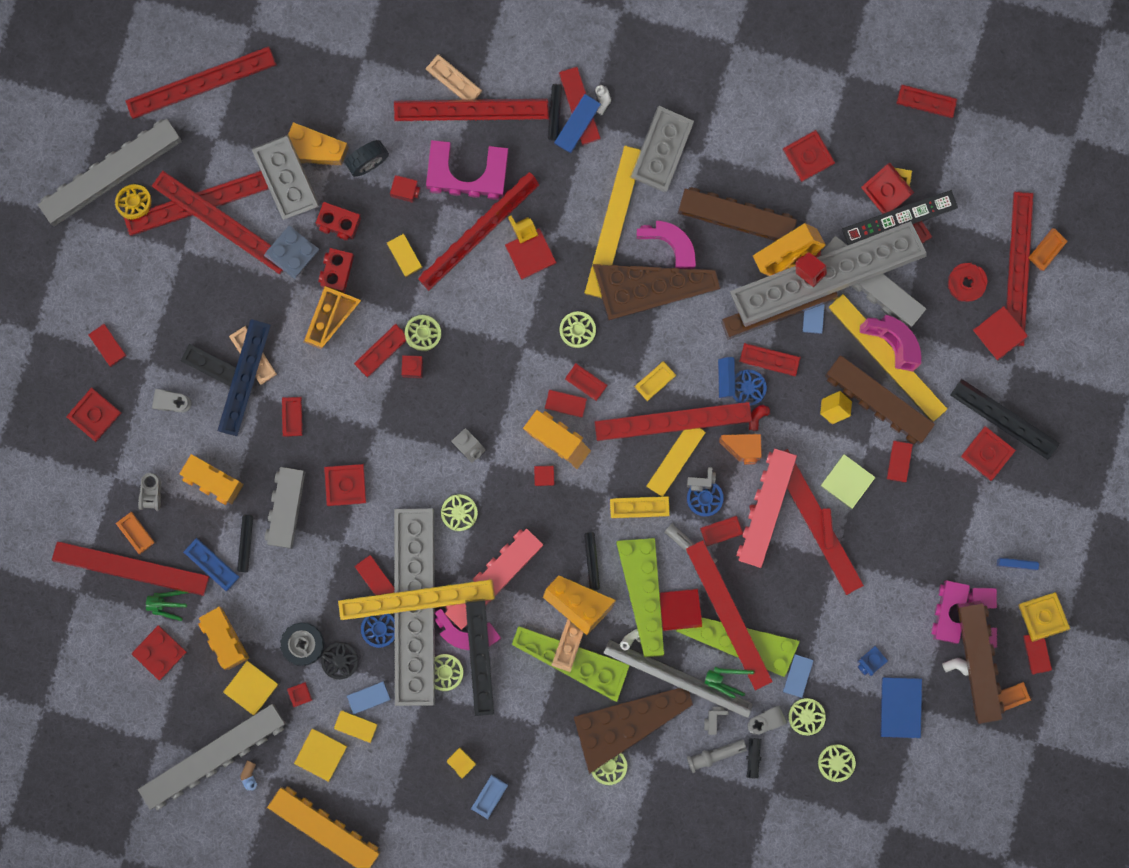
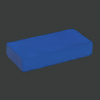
M734 357L718 359L719 398L735 396Z
M1007 558L997 559V567L1039 570V563L1035 561Z

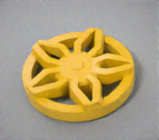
M137 184L122 188L115 198L117 211L126 219H136L147 214L152 202L148 190ZM134 189H139L144 192H140L137 194ZM125 192H127V193H126V196H127V197L121 198V196H122ZM120 207L125 208V213L120 210Z

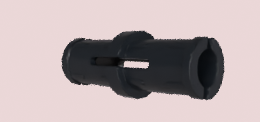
M749 738L748 756H746V760H748L746 778L759 779L760 761H762V757H760L761 739Z

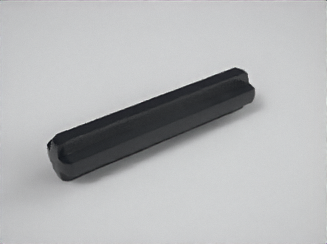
M552 84L548 129V140L556 141L559 136L561 84Z
M252 515L242 516L238 572L246 573L249 568L253 526Z
M588 532L584 534L589 588L591 590L600 589L595 533Z

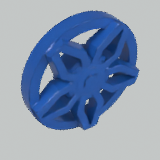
M754 370L738 372L735 375V380L738 376L742 375V382H735V385H741L740 388L735 387V391H741L739 399L736 395L733 396V399L737 403H745L749 396H751L756 401L749 403L750 406L758 404L766 394L767 386L765 379ZM745 373L747 374L749 380L744 379ZM750 373L755 374L759 378H754L753 380H751L752 377ZM761 380V382L758 385L754 383L755 381ZM763 384V393L761 395L760 391L756 388ZM757 392L760 398L754 396L753 394ZM743 394L747 396L744 401H742Z
M716 483L711 484V486L713 485L712 492L708 491V489L701 491L699 494L693 491L697 497H694L692 500H690L691 488L689 489L687 504L692 512L699 516L707 517L719 511L723 504V492ZM715 488L718 490L720 497L712 495L715 492ZM713 498H715V499L719 500L720 502L714 503V502H712V501H713ZM695 500L698 501V504L691 505ZM710 504L713 506L718 505V507L714 511L710 512ZM701 505L702 513L696 511L694 507ZM704 506H708L707 513H705Z
M385 614L379 618V621L373 616L365 617L361 624V634L365 642L378 648L390 645L395 640L394 617L391 614ZM387 616L386 622H382V619ZM369 618L375 620V623L373 625L371 624ZM390 619L394 624V628L391 626H386L387 624H389ZM366 621H367L368 625H369L371 628H368V629L364 632V626H365V623H366ZM387 629L393 630L394 633H387ZM372 631L373 635L366 636L368 632ZM385 635L392 636V638L385 643ZM376 636L375 640L377 644L370 642L368 639L374 638ZM379 637H383L382 644L379 642Z

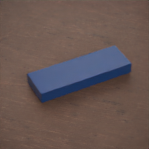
M584 94L554 144L571 154L599 110L601 103Z
M198 538L184 551L194 563L226 592L240 578Z

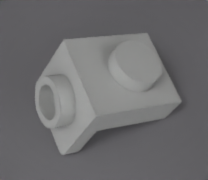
M466 428L451 441L471 463L485 452L484 447Z
M708 467L707 479L688 477L687 487H690L691 491L698 492L703 491V488L710 489L711 484H715L716 473L712 472V467Z
M713 707L712 711H708V719H704V730H708V735H717V715H729V711H724V707Z

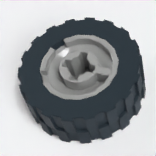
M381 140L371 141L346 158L345 165L352 176L359 177L381 165L387 159L389 153Z
M295 623L283 632L282 639H280V649L287 661L294 665L307 666L316 662L321 657L325 645L324 637L320 630L312 624ZM300 641L306 642L305 648L299 646Z

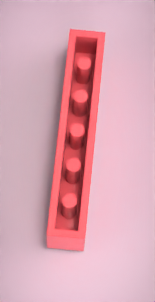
M778 449L769 452L766 463H769L767 471L763 470L760 480L764 483L761 490L757 489L754 499L757 501L756 508H751L748 519H751L750 527H745L743 538H746L744 546H739L736 555L740 557L739 561L762 568L797 455Z
M527 528L524 531L522 529L519 530L513 537L515 541L511 545L507 543L500 550L501 555L497 560L495 558L491 559L486 565L488 569L483 574L479 572L472 580L474 582L493 580L494 594L496 596L544 546ZM491 600L485 601V604L487 605ZM466 603L445 607L447 610L445 614L463 630L467 626Z

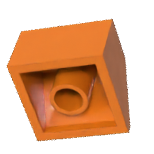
M761 434L721 435L719 438V443L739 462L744 461V465H755L762 458Z

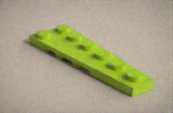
M655 538L616 541L644 657L664 656Z
M702 618V627L676 630L678 633L739 658L722 622ZM747 628L766 669L785 677L800 641Z
M518 626L512 643L513 646L617 702L629 668L628 664L578 647L571 671L562 670L552 666L560 641Z

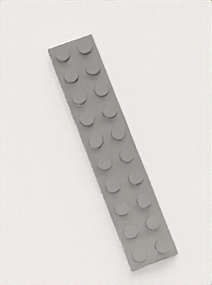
M910 221L817 257L826 265L827 274L815 287H812L796 274V266L732 290L730 295L746 327L927 257V253Z
M394 509L395 593L435 587L434 509ZM435 608L395 613V706L435 705Z

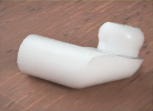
M599 85L595 89L599 103H601L597 113L603 115L611 102V97L608 89L603 85Z
M638 629L633 630L623 638L620 643L621 649L628 650L635 639L640 642Z
M955 658L942 663L945 672L958 669L963 675L968 676L967 662L965 660Z

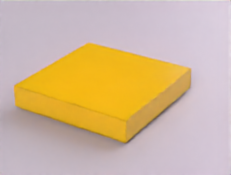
M1056 592L1018 605L1032 642L1070 629Z
M246 661L223 693L252 715H256L279 684L252 663Z
M312 728L294 764L329 782L348 746Z

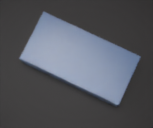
M824 304L804 311L803 332L822 334Z
M794 654L783 689L784 693L802 698L814 660Z
M384 681L347 696L353 714L391 700Z
M491 775L471 809L488 819L508 784Z

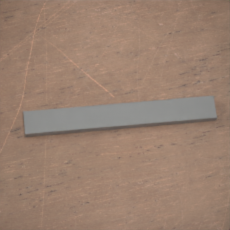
M609 640L604 654L740 715L749 717L752 703L737 696L732 698L715 688L709 687L705 682L652 658L644 657L643 654L632 649L623 650L620 644Z

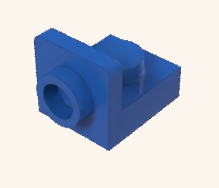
M874 646L857 660L860 664L857 667L864 676L866 674L872 676L888 660Z

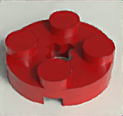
M962 263L956 266L948 277L950 293L961 302H972L979 299L985 292L988 283L984 270L972 263ZM966 277L968 280L973 281L969 288L963 285L964 278Z

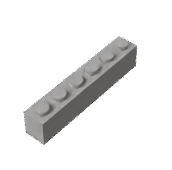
M835 236L822 251L821 256L848 245ZM884 274L852 285L856 291L864 292L867 295V300L871 303L879 304L882 307V312L888 316H894L909 329L926 310L923 305Z

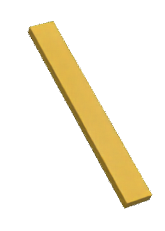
M624 146L593 264L613 265L635 180L630 178L641 151L639 149ZM592 266L585 294L602 298Z
M844 294L828 307L931 422H934L947 410L944 404L914 371L895 368L894 350L883 338L860 333V325L866 319Z
M484 580L340 600L338 604L340 620L465 604V600H494L495 594L493 580Z

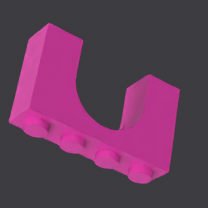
M431 140L426 188L430 189L431 193L440 194L442 191H449L450 195L460 196L461 193H468L469 197L474 198L486 195L488 199L493 200L504 197L508 148L489 146L487 166L484 174L473 182H462L457 180L449 170L451 143Z

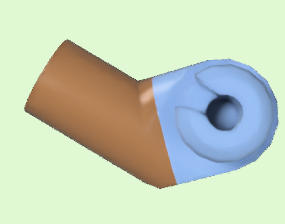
M247 760L240 779L245 789L253 791L257 787V782L252 775L256 764Z

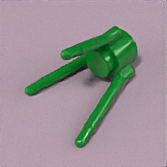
M172 591L154 593V596L148 595L146 610L152 611L153 615H161L182 621L181 617L160 610H163L164 606L186 608L187 604L164 602L162 597L181 595L188 592Z
M715 667L714 671L709 669L705 684L732 698L736 697L733 693L745 696V693L723 684L724 676L721 673L754 674L752 670L721 669Z

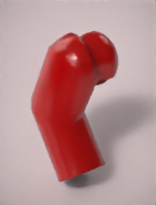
M759 405L751 412L752 422H749V430L758 431L759 420L770 414L768 406Z

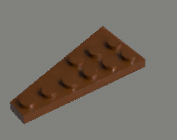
M592 265L608 321L720 290L715 270Z
M678 688L575 716L574 720L589 775L647 737L653 731L662 727L671 719L692 707L693 704L689 691Z

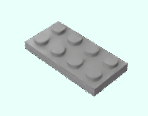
M658 106L630 178L664 193L667 192L694 121Z
M288 134L252 148V152L283 220L319 206Z

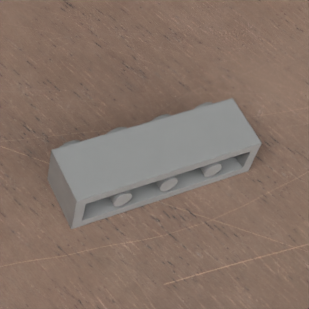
M280 467V471L276 472L275 483H277L276 491L273 490L271 502H274L273 510L269 511L268 521H271L270 529H266L265 533L267 545L289 549L293 547L305 472L302 470Z

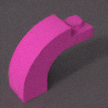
M656 221V228H652L650 225H643L637 228L636 239H659L667 242L672 247L675 253V268L695 269L693 245L689 237L680 228L664 221Z
M885 315L881 320L867 318L860 325V333L883 338L892 346L895 353V368L913 372L921 365L919 343L913 332L900 320Z
M438 610L435 613L437 617L434 620L440 628L445 627L446 629L440 633L443 639L457 648L469 650L468 633L456 629L443 610ZM489 622L487 624L489 646L499 641L501 637Z

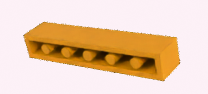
M287 786L286 789L281 787L267 807L268 809L354 867L371 868L380 854L377 851L379 847L370 841L368 843L362 841V836L352 830L350 833L344 829L346 825L336 819L334 822L329 819V814L321 808L316 810L312 807L313 803L304 797L301 800L295 796L297 792Z

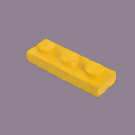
M669 497L610 499L611 519L669 517Z

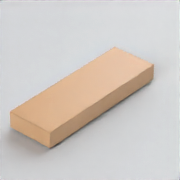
M439 54L426 68L430 74L462 100H476L482 93L479 87Z
M246 326L229 336L239 353H241L248 330ZM262 353L255 376L260 385L277 375L264 353Z
M568 619L552 666L570 672L584 632Z

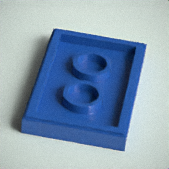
M882 677L881 737L921 738L922 679Z

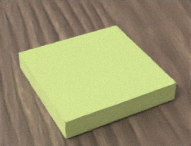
M843 455L821 484V487L853 509L875 477L849 457Z

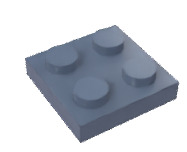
M288 226L266 251L264 256L292 278L296 279L319 252V248Z

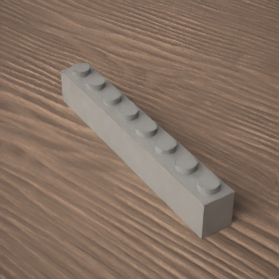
M167 119L157 121L152 129L142 131L138 134L137 139L124 143L121 146L122 149L116 153H109L104 161L94 163L89 167V171L76 175L71 183L61 185L53 195L49 194L43 197L38 206L50 224L56 226L182 142Z
M271 704L145 784L138 791L150 810L154 808L159 810L167 805L165 801L172 797L175 800L183 795V789L188 786L192 789L200 784L199 779L206 776L209 778L216 774V768L221 765L224 768L234 762L232 758L240 755L242 757L251 751L250 747L254 744L260 746L266 742L268 735L273 733L275 736L282 732L286 722L275 704Z

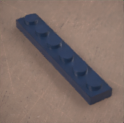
M253 319L250 320L217 431L238 436L269 333L270 324Z

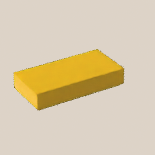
M404 234L387 242L405 277L422 269Z
M663 361L634 387L648 401L676 377V374Z
M341 710L334 729L371 743L378 724Z

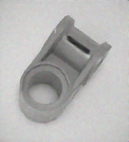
M155 389L152 409L182 413L187 412L191 408V400L187 396ZM182 400L185 402L184 405H177L178 401Z
M147 473L142 477L138 501L139 510H143V508L160 510L161 479L157 474ZM154 477L156 483L150 488L147 485V479Z
M778 705L750 719L747 727L750 733L758 735L785 725L787 722ZM755 720L757 723H762V726H760V731H758V729H753Z

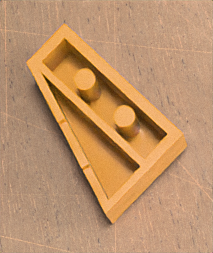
M294 122L288 134L301 163L342 165L349 149L348 144Z
M804 223L754 254L753 258L760 272L771 276L794 267L798 258L805 256L808 252L815 256L826 244L817 228Z
M325 286L303 343L322 349L361 300Z
M536 410L523 429L530 436L578 469L591 452L583 443V437L575 431L573 433L567 431L568 427L562 422L555 423L552 420L554 417L546 411L541 413Z
M192 454L179 473L183 476L182 481L191 486L194 483L199 485L201 492L208 496L210 493H213L217 496L215 500L224 505L227 502L233 504L244 485Z
M558 576L546 588L543 595L547 602L586 635L612 610L616 601L562 576Z
M219 606L199 617L200 623L198 625L203 634H207L209 638L208 644L213 651L215 650L218 656L217 660L224 670H230L250 659L222 607Z

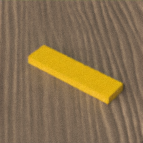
M701 429L684 430L646 487L663 497L706 432Z

